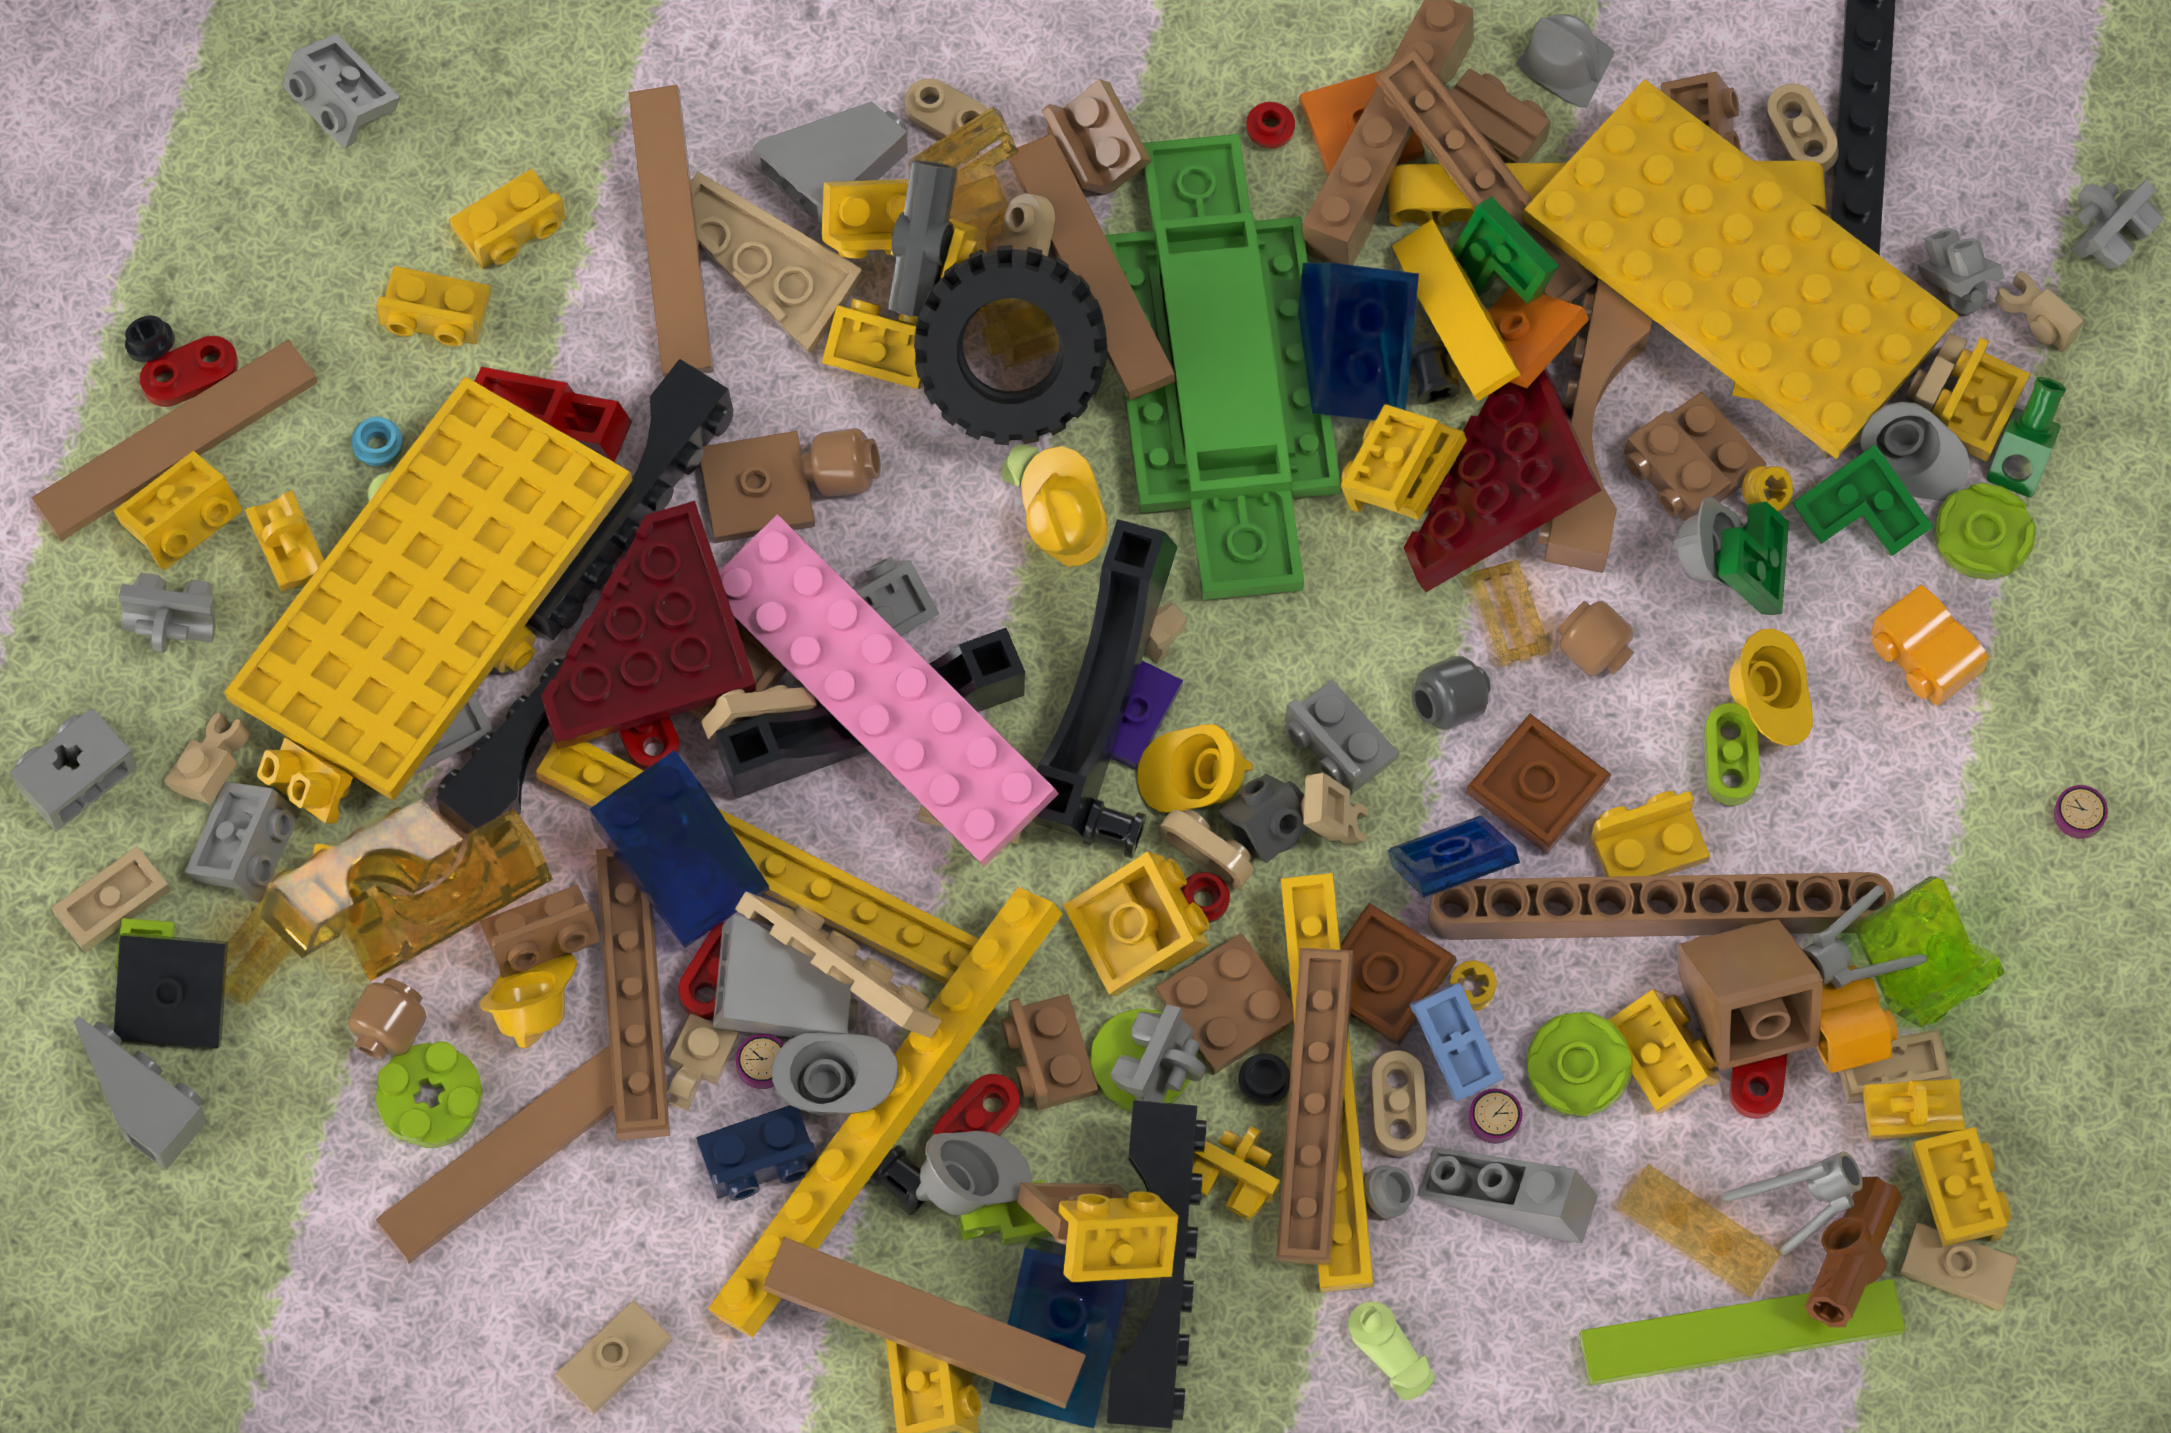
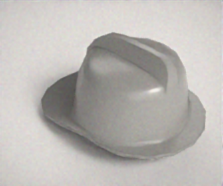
M1556 14L1548 18L1541 17L1538 20L1524 54L1517 61L1521 70L1533 81L1539 83L1562 100L1578 107L1587 108L1615 51L1595 37L1589 25L1580 18L1569 14Z
M1909 402L1886 405L1872 414L1863 426L1860 438L1862 452L1876 444L1912 497L1944 501L1955 491L1959 492L1966 482L1970 468L1966 447L1959 437L1928 409Z
M1705 497L1701 502L1699 513L1691 516L1681 524L1678 538L1672 542V550L1678 553L1684 571L1696 581L1718 582L1721 585L1730 587L1718 576L1716 554L1721 549L1722 529L1743 528L1744 526L1734 511L1722 505L1714 498Z
M803 1033L788 1040L777 1052L772 1064V1080L779 1096L792 1107L818 1116L868 1111L881 1104L893 1091L898 1078L897 1059L890 1047L876 1037L862 1034Z
M982 1131L934 1134L926 1143L927 1158L921 1166V1184L916 1190V1196L920 1201H932L948 1214L961 1216L970 1214L986 1204L1017 1200L1020 1182L1031 1183L1032 1174L1027 1160L1019 1149L1005 1138L996 1134Z

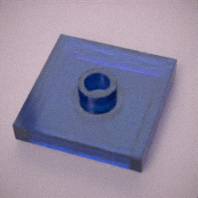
M1480 815L1390 847L1387 850L1393 869L1423 898L1520 863L1516 846Z

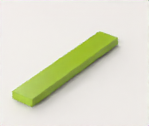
M1894 1279L1875 1281L1866 1285L1855 1313L1848 1320L1846 1327H1828L1825 1323L1812 1319L1805 1308L1811 1293L1809 1292L1581 1330L1579 1337L1590 1386L1903 1334L1905 1325Z

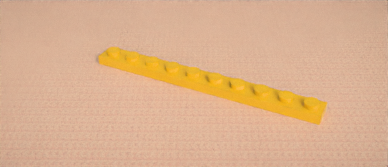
M554 741L536 770L538 780L794 909L799 904L809 908L825 920V925L945 985L979 940L943 920L586 741L558 750Z
M1021 887L1016 888L928 1008L930 1012L942 1020L933 1036L929 1038L911 1031L894 1054L898 1064V1078L893 1091L881 1104L872 1109L850 1114L708 1307V1310L717 1318L751 1338L755 1336L782 1299L763 1291V1285L784 1237L818 1250L1063 915L1053 902Z

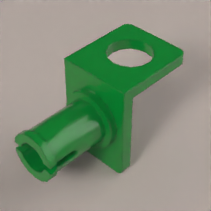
M2036 378L2033 391L2025 409L2014 408L1988 472V482L2026 497H2032L2035 494L2061 425L2053 422L2060 400L2066 391L2064 385L2051 378ZM2016 454L2023 455L2031 462L2032 473L2025 479H2013L2004 470L2003 464L2006 458Z

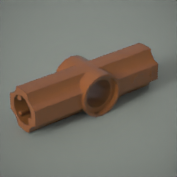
M1878 1176L1862 1177V1189L1852 1193L1851 1196L1854 1206L1845 1210L1843 1217L1833 1221L1822 1234L1821 1242L1827 1255L1805 1308L1812 1319L1819 1320L1828 1327H1846L1848 1320L1855 1313L1865 1286L1876 1281L1886 1269L1887 1261L1881 1248L1902 1196L1895 1185L1883 1181Z

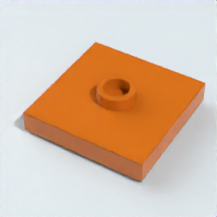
M1381 71L1300 94L1299 102L1328 176L1377 88L1378 83L1374 78ZM1414 131L1397 165L1424 157V146Z
M1511 287L1488 310L1521 374L1510 382L1525 388L1531 385L1589 320L1584 308L1544 294L1527 304Z

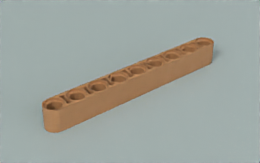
M1872 872L1453 879L1444 881L1433 892L1428 912V922L1436 935L1449 940L1704 936L1739 929L1747 924H1759L1779 919L1790 934H1816L1828 929L1856 903L1857 897L1866 895L1875 886L1880 885L1883 887L1884 892L1875 900L1879 909L1865 910L1841 932L1866 933L1875 931L1883 925L1893 905L1895 893L1887 878ZM1808 897L1818 898L1825 903L1827 910L1814 911L1805 904L1804 899ZM1756 898L1767 899L1772 902L1776 910L1762 912L1753 905L1752 900ZM1704 899L1716 900L1723 906L1724 911L1720 913L1708 912L1701 906L1700 901ZM1662 900L1669 904L1672 912L1667 914L1656 913L1650 908L1648 902ZM1553 901L1560 902L1565 905L1569 913L1556 916L1549 913L1544 905ZM1600 901H1611L1619 907L1621 912L1615 915H1608L1601 912L1596 904ZM1501 902L1508 903L1515 908L1517 914L1504 917L1497 914L1492 906ZM1449 903L1457 904L1465 911V914L1457 918L1448 917L1441 911L1440 907Z

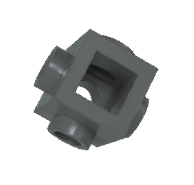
M1268 774L1248 782L1238 796L1219 810L1234 839L1243 845L1252 856L1265 863H1268L1279 853L1294 847L1299 841L1300 836L1310 829L1303 824L1304 818L1301 812V801L1304 794L1291 781L1284 783Z

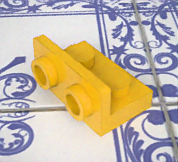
M530 169L449 218V223L480 267L484 269L494 262L496 265L509 262L518 254L520 246L535 237L540 240L550 237L560 228L561 221L566 218L563 199L557 192L551 194L533 169Z
M909 179L823 182L822 241L837 250L839 256L846 258L867 257L868 250H885L886 254L893 255V231L899 215L904 212Z
M393 266L385 297L380 296L376 304L379 323L385 326L389 332L398 336L410 337L414 335V332L432 335L438 342L447 346L458 347L463 342L477 345L492 293L491 285Z
M852 298L850 307L837 305L822 363L920 389L922 380L917 375L914 348L918 316L899 314L898 320L880 316V305Z
M1384 404L1376 421L1373 420L1368 424L1363 436V445L1354 461L1347 463L1341 476V488L1351 510L1360 513L1366 502L1397 513L1399 512L1442 432L1438 420Z
M192 451L113 512L120 524L147 547L156 564L161 569L166 570L240 514L242 507L225 477L195 451Z
M1666 791L1651 797L1646 802V805L1628 810L1626 806H1619L1602 813L1594 823L1590 839L1605 876H1666L1709 862L1710 854L1691 811L1695 802L1691 791L1678 795L1674 791Z
M1652 989L1608 1019L1627 1040L1633 1060L1631 1072L1656 1112H1665L1704 1084L1713 1086L1721 1081L1720 1076L1714 1069L1717 1065L1707 1042L1703 1038L1695 1039L1687 1026V1023L1691 1021V1016L1676 995L1673 994L1669 997L1666 993Z
M1976 1127L1914 1141L1912 1151L1943 1247L1985 1236L1989 1237L1990 1242L2000 1240L2007 1227L2006 1222L2011 1221L2010 1207L2003 1191L1996 1192L1990 1174L1995 1171L1994 1157L1988 1142L1980 1143Z
M1135 1191L1129 1193L1128 1198L1109 1199L1099 1194H1082L1078 1196V1200L1059 1202L1058 1213L1069 1223L1063 1274L1071 1282L1172 1277L1178 1215L1158 1195L1151 1192Z
M886 1339L897 1433H948L952 1431L978 1433L977 1417L981 1413V1401L976 1388L973 1386L972 1373Z

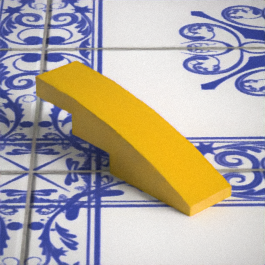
M1433 219L1393 244L1392 248L1414 291L1477 401H1480L1521 375L1490 313L1481 303L1470 279L1456 260L1442 230Z

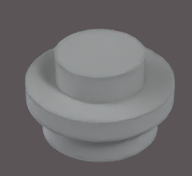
M1382 1165L1372 1169L1366 1176L1364 1183L1365 1196L1368 1204L1376 1214L1383 1218L1392 1219L1406 1212L1414 1199L1415 1190L1410 1176L1403 1169Z

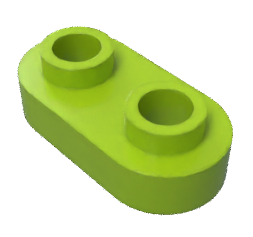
M1724 703L1715 707L1710 712L1704 727L1706 786L1710 795L1716 801L1725 805L1736 806L1750 800L1759 783L1758 729L1751 720L1748 709L1737 703ZM1724 727H1732L1737 731L1739 737L1734 740H1728L1721 735L1720 730ZM1728 774L1735 775L1739 778L1741 785L1735 788L1728 787L1723 782V777Z

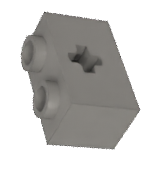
M90 708L82 716L74 715L67 719L57 730L56 736L41 748L34 747L25 752L18 759L15 768L10 773L18 791L57 832L136 770L137 765L129 747L93 708ZM68 762H70L73 766L79 765V767L73 771L67 766H62Z

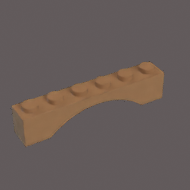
M1424 0L1390 64L1415 46L1442 83L1446 85L1454 78L1474 41L1473 8L1452 0ZM1379 85L1375 89L1302 224L1307 254L1350 272L1371 232L1389 180L1414 131Z
M1599 279L1595 294L1585 293L1583 308L1589 318L1587 321L1589 328L1587 337L1577 336L1571 364L1581 367L1579 380L1568 381L1563 406L1565 410L1572 411V426L1602 491L1540 526L1537 543L1547 545L1544 557L1545 562L1603 573L1609 554L1617 508L1604 488L1595 463L1592 441L1593 418L1596 407L1608 385L1628 363L1645 351L1651 330L1652 318Z

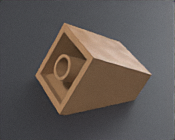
M1779 919L1759 924H1747L1739 929L1711 936H1699L1691 941L1679 943V978L1719 1071L1819 1046L1823 979L1817 968Z

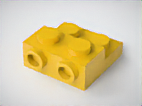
M1147 851L1063 904L1109 995L1117 996L1158 970L1167 972L1209 946L1204 932L1210 929L1208 919L1196 903L1188 904L1180 888L1186 885L1187 881L1183 871L1172 858L1165 860L1164 856Z

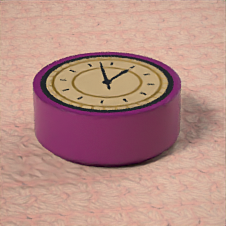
M2076 785L2064 790L2054 807V819L2059 829L2066 835L2077 839H2085L2097 834L2104 825L2108 815V807L2104 797L2094 788L2085 785Z
M757 1034L747 1038L739 1046L736 1053L737 1072L742 1081L750 1087L756 1089L774 1087L772 1064L777 1052L784 1045L778 1038L768 1034Z
M1498 1088L1485 1090L1478 1094L1471 1104L1468 1116L1469 1125L1479 1139L1492 1144L1504 1143L1513 1138L1518 1132L1523 1116L1522 1107L1518 1099L1506 1090Z

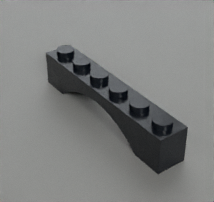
M681 359L677 361L650 396L651 421L647 445L637 471L632 477L633 481L527 623L554 640L563 628L569 629L576 623L582 613L585 600L594 589L600 590L604 587L613 572V564L624 550L628 551L645 515L666 508L673 496L674 487L684 474H691L700 464L704 454L702 447L707 446L714 436H721L729 427L733 419L734 410L727 387Z
M1119 519L1116 521L1101 567L1096 610L1082 667L1060 726L1038 763L1037 771L1059 794L1032 820L1037 825L1083 838L1091 808L1099 796L1178 548L1164 531Z
M1007 628L958 644L938 659L929 663L977 712L1025 695V670ZM824 706L786 713H764L716 731L718 755L736 799L868 752Z
M566 657L563 660L557 658L547 666L540 677L541 684L529 697L522 695L512 704L506 714L504 724L494 734L492 732L486 733L473 748L472 758L460 771L454 769L449 772L437 789L438 795L436 799L440 814L486 851L521 814L522 787L528 763L540 738L550 726L541 696L551 678H555Z
M1133 1100L1128 1161L1142 1180L1147 1192L1158 1195L1178 1215L1172 1277L1160 1278L1158 1295L1146 1325L1128 1352L1111 1368L1106 1427L1171 1432L1172 1420L1183 1421L1185 1388L1175 1387L1177 1366L1187 1367L1190 1334L1179 1333L1181 1312H1192L1194 1281L1184 1280L1185 1258L1196 1259L1198 1227L1188 1226L1190 1205L1200 1206L1202 1174L1192 1173L1194 1152L1204 1153L1207 1125L1206 1120H1196V1105Z

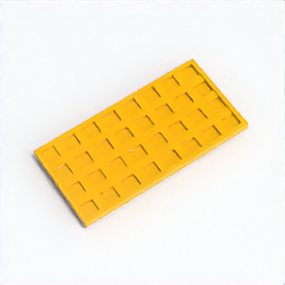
M1646 79L1634 89L1528 204L1521 217L1527 224L1836 460L1863 430V426L1871 415L1887 403L1955 325L1959 317L1958 314Z
M464 377L226 688L224 694L227 700L394 801L633 481L630 471L471 379Z

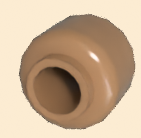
M858 428L822 432L813 439L811 452H806L803 455V468L806 480L809 483L815 482L820 493L826 497L831 498L864 493L871 488L873 479L880 477L881 462L877 443L873 438L868 439L865 433Z
M1583 601L1558 629V632L1563 635L1560 640L1561 651L1589 676H1598L1606 669L1615 675L1635 653L1628 647L1634 636L1633 627L1604 601H1597L1591 605Z
M386 978L383 983L375 982L367 985L348 1018L349 1029L358 1038L355 1043L356 1048L378 1060H383L386 1054L393 1056L406 1054L413 1045L427 1018L425 1009L420 1004L423 997L410 986L392 978Z

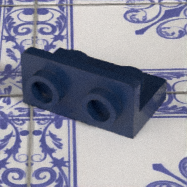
M791 1105L696 1137L717 1199L728 1195L732 1201L746 1199L760 1191V1184L778 1178L784 1184L801 1180L817 1160L816 1148L814 1143L810 1141L799 1108L792 1107Z

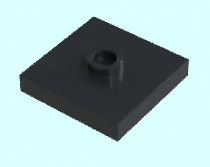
M122 933L119 939L114 1032L123 1041L219 1048L222 1040L228 941Z

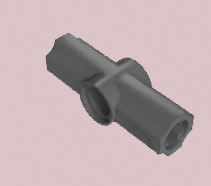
M912 161L904 212L899 215L892 236V253L897 257L888 310L895 311L898 314L919 317L920 309H922L926 300V295L933 284L939 282L941 266L945 265L954 234V226L949 221L958 168L932 161Z

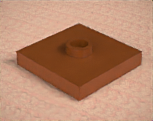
M1529 713L1467 786L1466 794L1544 853L1548 854L1610 781L1611 773Z
M1368 903L1341 942V950H1353L1354 953L1350 1016L1400 1046L1417 1021V1017L1413 1014L1409 1003L1433 994L1457 962L1456 956L1378 907Z

